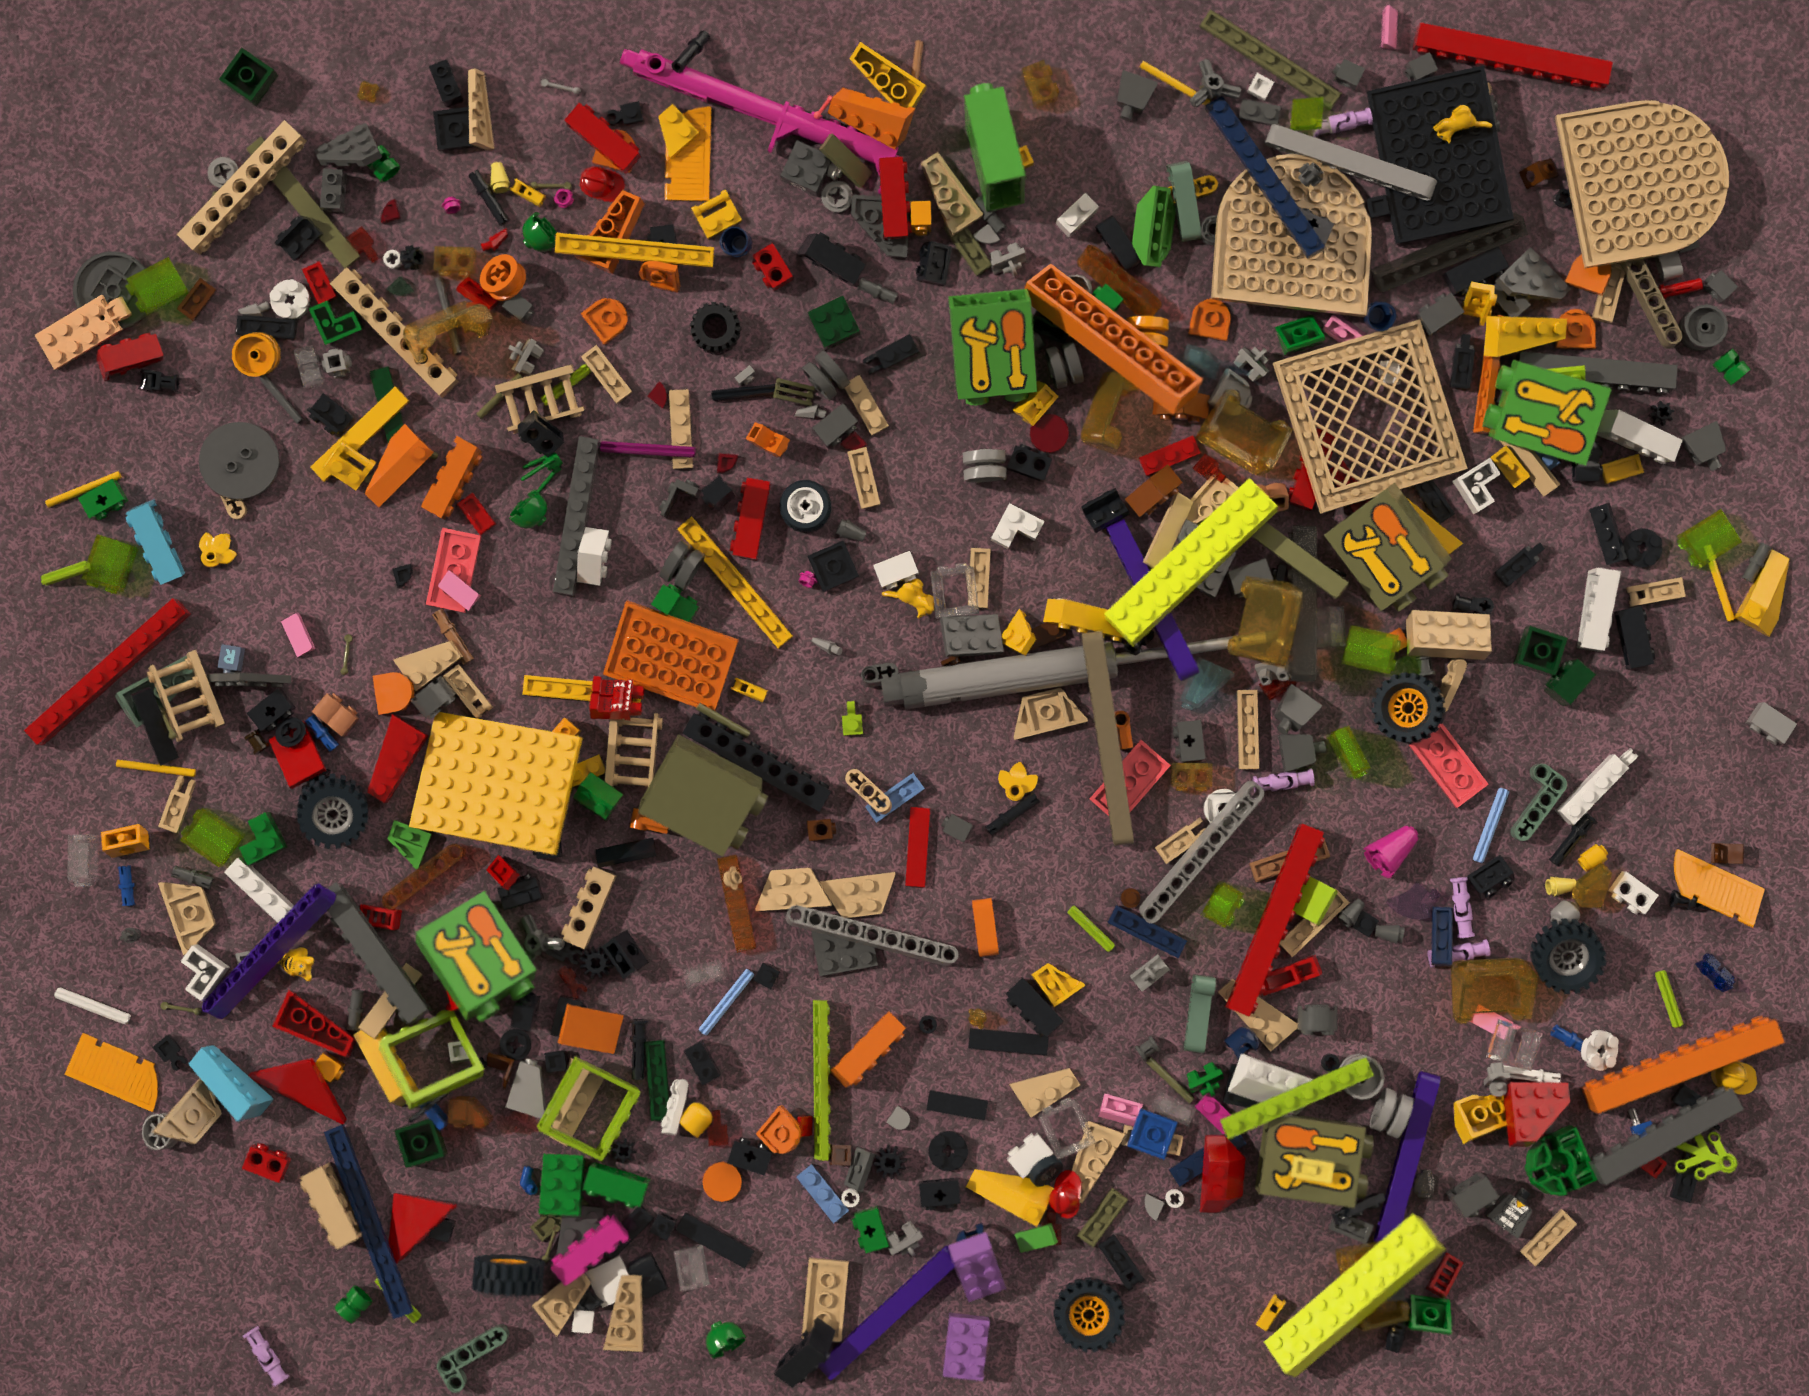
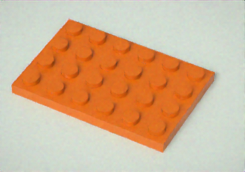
M627 600L603 675L617 680H633L634 685L644 686V689L694 707L702 703L716 711L739 639L671 615L668 616L665 613Z

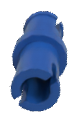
M315 714L305 721L315 733V738L320 739L329 752L340 745L328 732V727H324Z
M131 865L119 866L120 884L118 888L121 889L122 906L135 905L133 893L135 884L132 883Z
M1557 1024L1552 1028L1554 1032L1551 1031V1036L1564 1042L1565 1046L1573 1047L1581 1052L1584 1040L1577 1037L1576 1033H1570Z

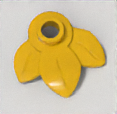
M205 533L201 537L199 547L202 551L201 561L206 567H216L219 563L228 564L235 559L237 553L229 549L231 543L229 534H219L213 538L209 533ZM209 555H214L212 560L207 559Z
M1018 762L1010 769V772L1000 770L998 781L1005 789L1008 799L1018 801L1023 798L1025 793L1033 791L1037 784L1038 776L1027 775L1024 765ZM1012 788H1018L1019 793L1013 795L1011 793Z

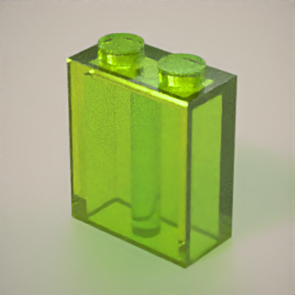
M169 257L126 279L128 283L125 285L130 296L135 295L138 300L135 303L140 313L145 312L146 316L189 293Z
M1722 509L1715 511L1677 535L1678 545L1682 550H1686L1689 555V562L1692 566H1696L1697 569L1742 543V540Z
M97 534L87 560L91 564V570L83 573L81 579L87 580L86 585L98 588L99 585L106 587L105 591L117 594V591L124 593L139 548Z
M1351 625L1341 664L1390 675L1391 671L1394 672L1396 667L1394 655L1400 649L1401 641L1398 640L1399 636Z
M1349 725L1326 735L1347 777L1358 779L1368 774L1366 770L1371 767Z
M198 809L192 817L194 820L191 825H187L181 832L182 837L180 841L217 867H223L246 834L210 809Z

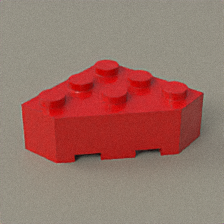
M1510 1082L1507 1085V1091L1504 1094L1509 1147H1529L1541 1137L1570 1103L1568 1083Z

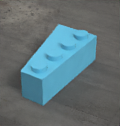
M153 499L126 512V521L129 527H133L136 533L134 537L137 544L143 547L145 561L147 564L150 563L153 568L151 571L153 578L162 585L183 576L185 571L175 548L171 549L169 546L172 544L169 533L162 529L164 521L161 514L155 512L154 506L157 504Z
M214 1045L202 1047L189 1062L190 1067L237 1122L260 1116L274 1100Z

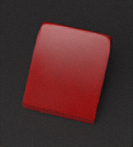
M798 1115L797 1122L800 1127L801 1137L811 1136L813 1116Z

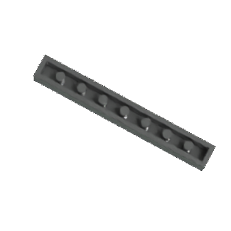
M1519 352L1516 355V361L1544 369L1585 365V381L1608 388L1611 386L1618 387V390L1621 391L1638 388V392L1657 390L1658 394H1669V391L1676 389L1678 365Z
M581 436L578 439L553 592L556 594L575 597L578 550L588 522L601 442L599 439Z
M338 882L334 883L328 888L336 894L335 902L327 910L332 916L330 918L331 922L336 928L340 927L343 932L341 934L343 939L348 944L351 943L355 948L353 949L354 954L358 959L362 958L365 962L364 968L370 975L373 974L377 979L375 983L381 991L385 990L388 995V1002L393 1007L396 1006L400 1011L398 1015L404 1023L414 1024L432 1010L344 886Z
M1721 1086L1713 1091L1714 1094L1707 1097L1706 1095L1696 1100L1697 1103L1691 1107L1686 1105L1680 1108V1113L1674 1116L1670 1114L1662 1118L1663 1122L1658 1125L1651 1124L1645 1128V1132L1629 1136L1627 1142L1614 1144L1610 1147L1611 1150L1605 1154L1600 1152L1594 1155V1160L1590 1161L1589 1164L1599 1183L1607 1185L1744 1110L1734 1090Z

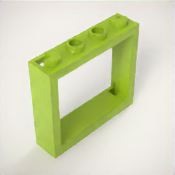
M440 1011L431 1019H422L417 1025L404 1027L399 1033L393 1036L391 1034L387 1035L379 1041V1050L410 1110L483 1077L484 1068L454 1011ZM450 1021L473 1066L418 1092L412 1093L390 1048Z
M575 1056L542 1115L537 1128L540 1132L603 1161L604 1157L611 1152V1144L614 1139H618L622 1124L628 1121L631 1114L630 1110L633 1104H637L641 1091L636 1086ZM583 1068L628 1090L597 1148L551 1127Z

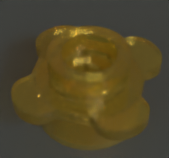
M363 81L360 83L357 97L359 100L365 99L369 100L370 103H374L379 86Z
M970 1008L968 1010L970 1014L969 1022L973 1026L983 1029V1023L987 1020L986 1014L979 1008L975 1010Z

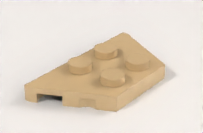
M1061 688L1025 696L1021 700L1013 738L1016 740L1088 722V719Z
M812 868L772 870L755 911L785 910L794 905L806 908L832 906V903L823 891L824 889L818 882Z
M895 872L820 881V884L841 917L851 918L882 914Z
M160 882L158 885L183 955H186L191 946L197 945L216 925L205 890L200 886Z
M199 1078L152 1132L182 1142L196 1144L222 1114L219 1105L215 1101V1095Z

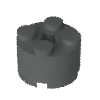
M440 675L437 680L430 683L410 701L425 718L428 717L431 720L442 711L439 708L441 705L447 707L456 699V692Z
M1323 1004L1305 1005V1009H1302L1301 1005L1297 1006L1298 1030H1301L1303 1035H1314V1031H1321L1322 1035H1334V1031L1338 1030L1337 1005H1333V1009Z

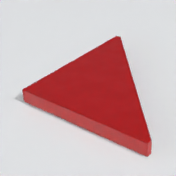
M313 1058L250 1072L248 1075L253 1081L340 1124H344L347 1120Z
M394 1193L389 1246L396 1264L403 1260L417 1244H420L429 1235V1232L434 1227H437L457 1205Z

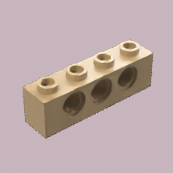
M596 866L592 870L588 869L584 879L587 880L584 888H580L577 895L579 902L577 906L573 905L569 914L572 917L569 925L565 924L561 935H564L563 941L582 949L587 948L617 875ZM593 883H598L601 887V891L598 894L591 892V885ZM586 901L591 902L593 905V910L590 913L585 912L583 909V904ZM577 920L585 922V929L583 931L576 929L575 923Z

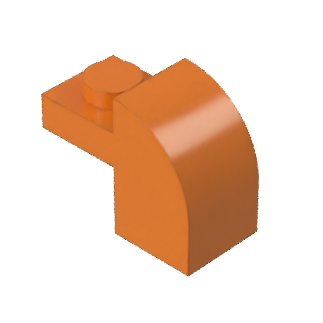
M756 422L746 437V440L776 457H781L787 450L790 441L787 437L777 434Z

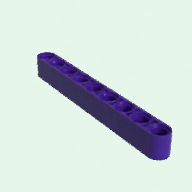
M1122 519L1105 529L1107 534H1110L1111 537L1109 538L1133 586H1135L1150 570L1143 563L1144 558L1125 520ZM1170 612L1154 629L1179 679L1183 681L1200 672Z
M315 884L204 1000L202 1010L217 1019L226 1017L333 905L336 894L321 884Z
M1420 1071L1412 1095V1098H1414L1412 1110L1402 1132L1397 1151L1398 1156L1395 1158L1391 1173L1393 1175H1391L1387 1194L1385 1195L1386 1200L1382 1206L1374 1242L1380 1243L1402 1224L1440 1084V1076L1423 1071Z
M946 1245L912 1278L892 1294L883 1305L879 1306L830 1352V1356L825 1363L821 1362L818 1368L830 1381L955 1267L949 1247Z

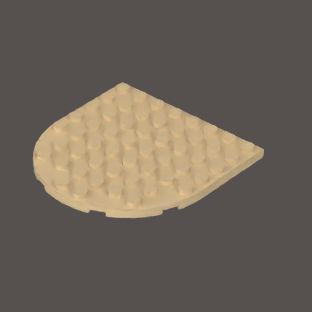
M1644 100L1555 116L1584 269L1677 252L1700 239L1716 222L1724 207L1727 189L1729 188L1728 163L1720 142L1716 140L1710 131L1711 129L1693 113L1674 104L1669 105L1659 103V101Z
M1286 154L1266 159L1298 207L1309 209L1313 214L1319 217H1326L1330 222L1334 223L1325 244V250L1307 259L1294 238L1285 234L1287 228L1247 169H1245L1229 186L1218 210L1211 299L1365 317L1368 305L1372 240L1371 222L1364 206V200L1353 183L1339 170H1334L1326 164L1322 165L1320 160L1317 162L1316 159L1309 156ZM1306 163H1309V165L1312 163L1317 164L1323 172L1320 175L1323 180L1315 187L1312 185L1306 187L1298 178L1301 174L1298 170Z

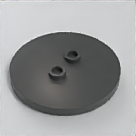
M110 251L94 255L79 268L73 283V297L77 309L100 295L105 297L107 303L118 297H123L132 313L127 319L118 322L122 329L125 330L138 324L149 312L154 298V286L149 272L137 259L125 253Z
M246 422L228 423L215 429L205 439L199 454V468L206 484L218 495L231 500H247L265 492L274 482L280 464L278 449L269 434L260 427Z

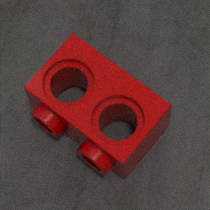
M773 243L753 254L754 261L752 264L757 272L761 271L764 278L762 280L768 289L771 287L773 291H776L794 280L793 275ZM764 256H770L772 261L769 264H763L761 259ZM773 273H781L782 278L779 281L772 280L771 276Z
M258 1143L257 1145L250 1146L242 1169L280 1183L284 1179L291 1158L287 1157L286 1152L280 1150L274 1152L269 1150V1146ZM255 1153L261 1154V1163L255 1161ZM274 1160H277V1161L280 1162V1164H281V1169H280V1170L274 1169V1167H273V1161H274Z

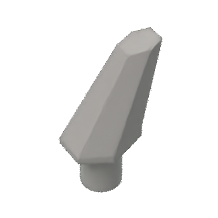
M266 301L259 306L255 303L238 310L242 316H263L262 313L270 309V306Z
M818 405L798 409L795 416L813 419L815 416L824 419L827 411L819 409Z
M815 637L811 640L812 643L828 654L835 653L840 655L842 653V648L838 647L835 642Z

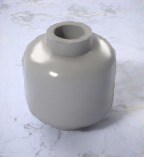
M1562 900L1551 911V922L1556 920L1558 924H1561V919L1567 918L1569 923H1571L1572 919L1579 920V906L1573 901Z

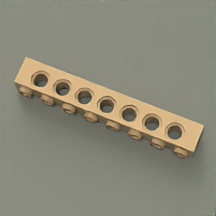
M284 120L177 235L199 255L207 251L210 243L223 234L226 226L236 220L237 215L250 205V201L263 191L264 186L269 181L275 179L277 172L289 164L291 157L295 153L300 152L307 141ZM287 143V146L281 150V145ZM273 157V161L267 164L268 159ZM257 171H260L259 176L257 178H254V174ZM246 185V190L240 193L241 188ZM233 200L232 205L227 207L228 201ZM219 214L218 220L214 221L215 215ZM206 228L205 234L200 236L201 230Z
M346 267L330 283L332 287L443 398L459 382L455 378L457 374L450 366L446 369L442 365L444 360L437 353L432 355L428 351L430 346L423 339L419 341L415 337L417 333L409 325L405 327L401 323L403 318L396 311L391 313L387 309L390 305L382 297L376 298L374 295L376 291L368 283L364 285L360 281L362 277L354 269L350 271ZM358 285L360 288L359 292L351 294V288ZM372 299L373 305L370 308H365V302ZM382 313H386V320L384 322H379V315ZM395 327H400V334L392 336V330ZM408 341H414V347L411 350L405 349ZM422 355H427V362L420 364L419 358ZM435 369H441L442 371L441 376L438 378H433L432 376Z

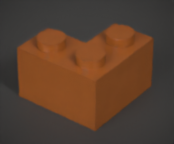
M1197 393L1194 398L1174 415L1153 400L1152 415L1160 416V420H1172V417H1175V419H1188V422L1199 423L1200 419H1208L1210 395Z
M1166 465L1146 480L1125 500L1139 517L1145 513L1150 515L1157 509L1156 504L1162 505L1179 491L1177 487L1183 482L1171 467Z

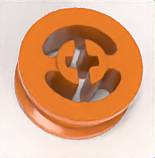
M507 254L492 258L484 266L480 275L482 288L498 301L513 298L520 292L526 281L524 267L517 263L511 255Z

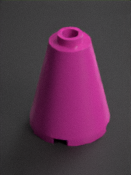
M1403 826L1367 845L1363 849L1366 850L1364 856L1375 870L1379 868L1383 871L1381 873L1383 877L1391 878L1417 843L1418 832L1412 826Z

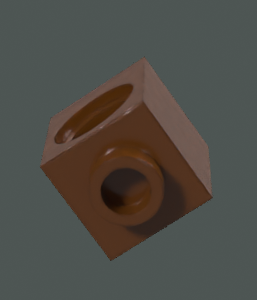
M831 819L807 821L809 841L832 839L833 834H836L835 822L831 823ZM819 824L827 826L828 831L825 835L817 833L816 828Z

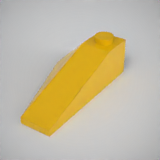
M1773 549L1770 551L1764 562L1765 566L1760 569L1735 615V619L1768 637L1779 620L1789 558Z
M1471 1095L1454 1102L1455 1128L1463 1144L1507 1126L1504 1095L1501 1097Z
M978 1169L973 1171L966 1185L968 1189L1035 1226H1038L1048 1206L1050 1193L1054 1189L1049 1185L1037 1187L1030 1178Z

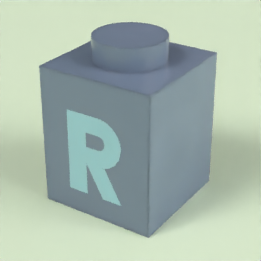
M221 644L218 668H222L223 673L241 672L245 648Z

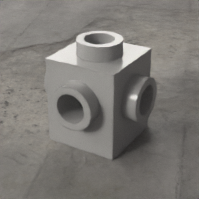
M332 349L328 353L323 354L322 367L328 375L334 376V378H342L346 376V373H350L349 367L352 366L350 355H347L343 350ZM337 362H341V366L336 367L335 365Z

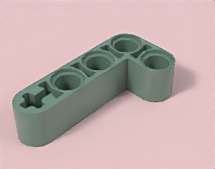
M1187 161L1167 164L1166 170L1170 175L1168 180L1172 184L1181 242L1201 239V227L1191 165Z
M1535 764L1530 769L1531 778L1542 787L1512 826L1511 835L1515 840H1528L1567 788L1566 779L1546 764ZM1539 767L1544 770L1542 778H1539L1536 774ZM1555 779L1560 781L1558 790H1555L1552 786V782ZM1543 795H1546L1549 799L1548 804L1545 806L1541 803ZM1531 811H1535L1537 814L1535 821L1529 819ZM1524 828L1523 832L1525 833V835L1519 836L1520 832L1518 831V829Z
M1193 974L1190 993L1191 1003H1189L1187 1017L1189 1022L1186 1025L1184 1051L1204 1053L1211 999L1215 992L1216 978Z
M498 1324L444 1354L439 1359L437 1370L451 1392H460L467 1383L466 1374L462 1369L463 1366L497 1348L508 1339L509 1329L507 1326ZM497 1331L499 1333H503L502 1337L499 1336L495 1338L493 1341L491 1340V1338L494 1337ZM477 1341H485L487 1348H479ZM460 1351H468L469 1358H462ZM443 1360H449L452 1368H445ZM458 1377L462 1384L460 1386L454 1385L452 1378Z

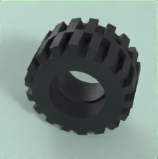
M711 302L712 304L709 305L706 303L703 308L699 307L697 313L692 316L693 320L690 323L691 334L697 346L702 348L703 351L711 352V354H723L724 351H730L731 347L737 344L741 331L740 322L735 311L731 307L725 306L724 303L716 304V302ZM712 318H721L727 324L726 333L717 339L709 338L704 332L705 324Z

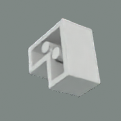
M1491 458L1453 480L1454 485L1473 514L1495 502L1485 487L1486 483L1500 475Z
M1009 503L991 541L1008 549L1017 532L1035 541L1044 521Z
M585 527L578 550L577 582L600 585L602 578H606L607 566H604V563L607 562V550L610 551L612 539H608V530Z
M192 945L181 960L184 965L196 972V975L185 990L200 1001L205 1000L230 967L200 945Z

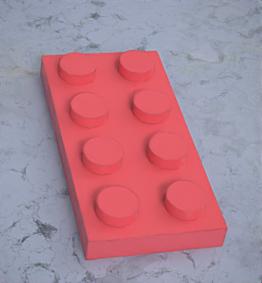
M442 528L426 605L463 613L466 612V609L438 587L448 570H450L471 587L482 536Z
M1440 723L1438 731L1436 733L1433 732L1430 738L1423 739L1417 743L1411 742L1409 747L1455 808H1458L1489 784L1444 724Z
M1142 740L1122 760L1130 812L1171 766ZM1103 782L1089 800L1109 816Z

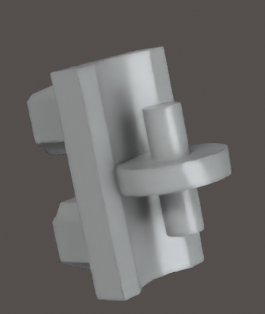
M1016 242L1007 247L1009 253L1002 256L1000 250L990 253L994 275L1001 272L1005 275L1011 272L1012 276L1015 277L1017 276L1016 270L1022 268L1021 264L1027 262L1024 248H1020Z
M528 338L522 351L523 343L518 341L515 347L511 345L508 347L512 351L509 359L515 361L517 355H519L512 367L513 371L528 375L532 373L534 365L526 360L529 355L537 359L541 356L543 349L536 344L537 341Z
M1243 347L1238 352L1239 355L1234 360V364L1242 369L1249 363L1253 369L1247 376L1255 382L1269 372L1259 361L1260 359L1264 364L1268 362V359L1264 356L1267 350L1264 348L1260 352L1254 347L1251 351L1256 355L1255 357L1249 350Z
M1277 655L1271 656V661L1255 664V670L1263 686L1269 685L1274 679L1286 681L1289 680L1290 676L1295 675V669L1289 657L1279 659Z
M1157 954L1132 973L1130 977L1141 992H1143L1170 969Z
M1503 1062L1491 1063L1490 1067L1487 1068L1488 1076L1484 1079V1086L1489 1085L1490 1093L1495 1097H1501L1507 1091L1506 1082L1510 1079V1073L1504 1072Z
M909 1221L902 1226L905 1235L899 1238L895 1231L886 1235L889 1244L888 1248L892 1256L899 1251L902 1256L910 1253L912 1257L916 1255L914 1249L920 1246L917 1241L923 1238L919 1227L916 1228Z

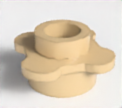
M732 866L730 871L724 873L723 880L727 887L737 890L738 884L742 882V877L736 871V868Z

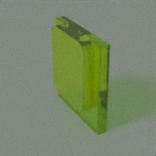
M1324 97L1293 99L1290 129L1294 131L1322 129Z

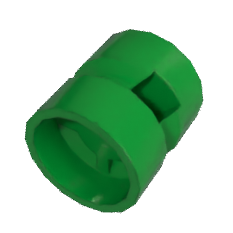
M379 145L378 149L382 158L367 166L370 170H375L374 175L381 183H384L394 177L401 169V166L394 158H390V153L383 145Z
M1733 348L1712 364L1719 373H1724L1723 378L1730 386L1750 370V367L1744 361H1739L1740 356Z
M356 1285L346 1293L347 1298H342L334 1306L337 1313L351 1324L360 1317V1311H365L373 1303L371 1297Z

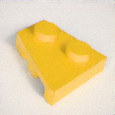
M674 104L670 105L658 116L668 155L672 159L695 139L699 132Z
M1019 609L1001 636L1002 644L1026 656L1036 638L1034 633L1031 632L1030 624L1025 619L1026 614Z
M1049 963L1031 974L1052 1007H1056L1085 986L1081 981L1079 982Z

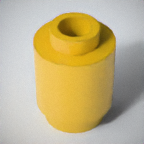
M1595 844L1583 852L1577 861L1584 871H1593L1608 860V852L1602 845L1598 846Z

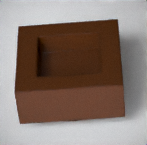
M830 1145L829 1165H851V1145Z

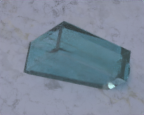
M1187 344L1180 360L1182 364L1198 376L1216 380L1221 361L1207 349Z
M1198 657L1195 662L1200 673L1188 678L1179 698V702L1182 703L1181 707L1191 711L1193 708L1198 709L1224 686L1235 673Z

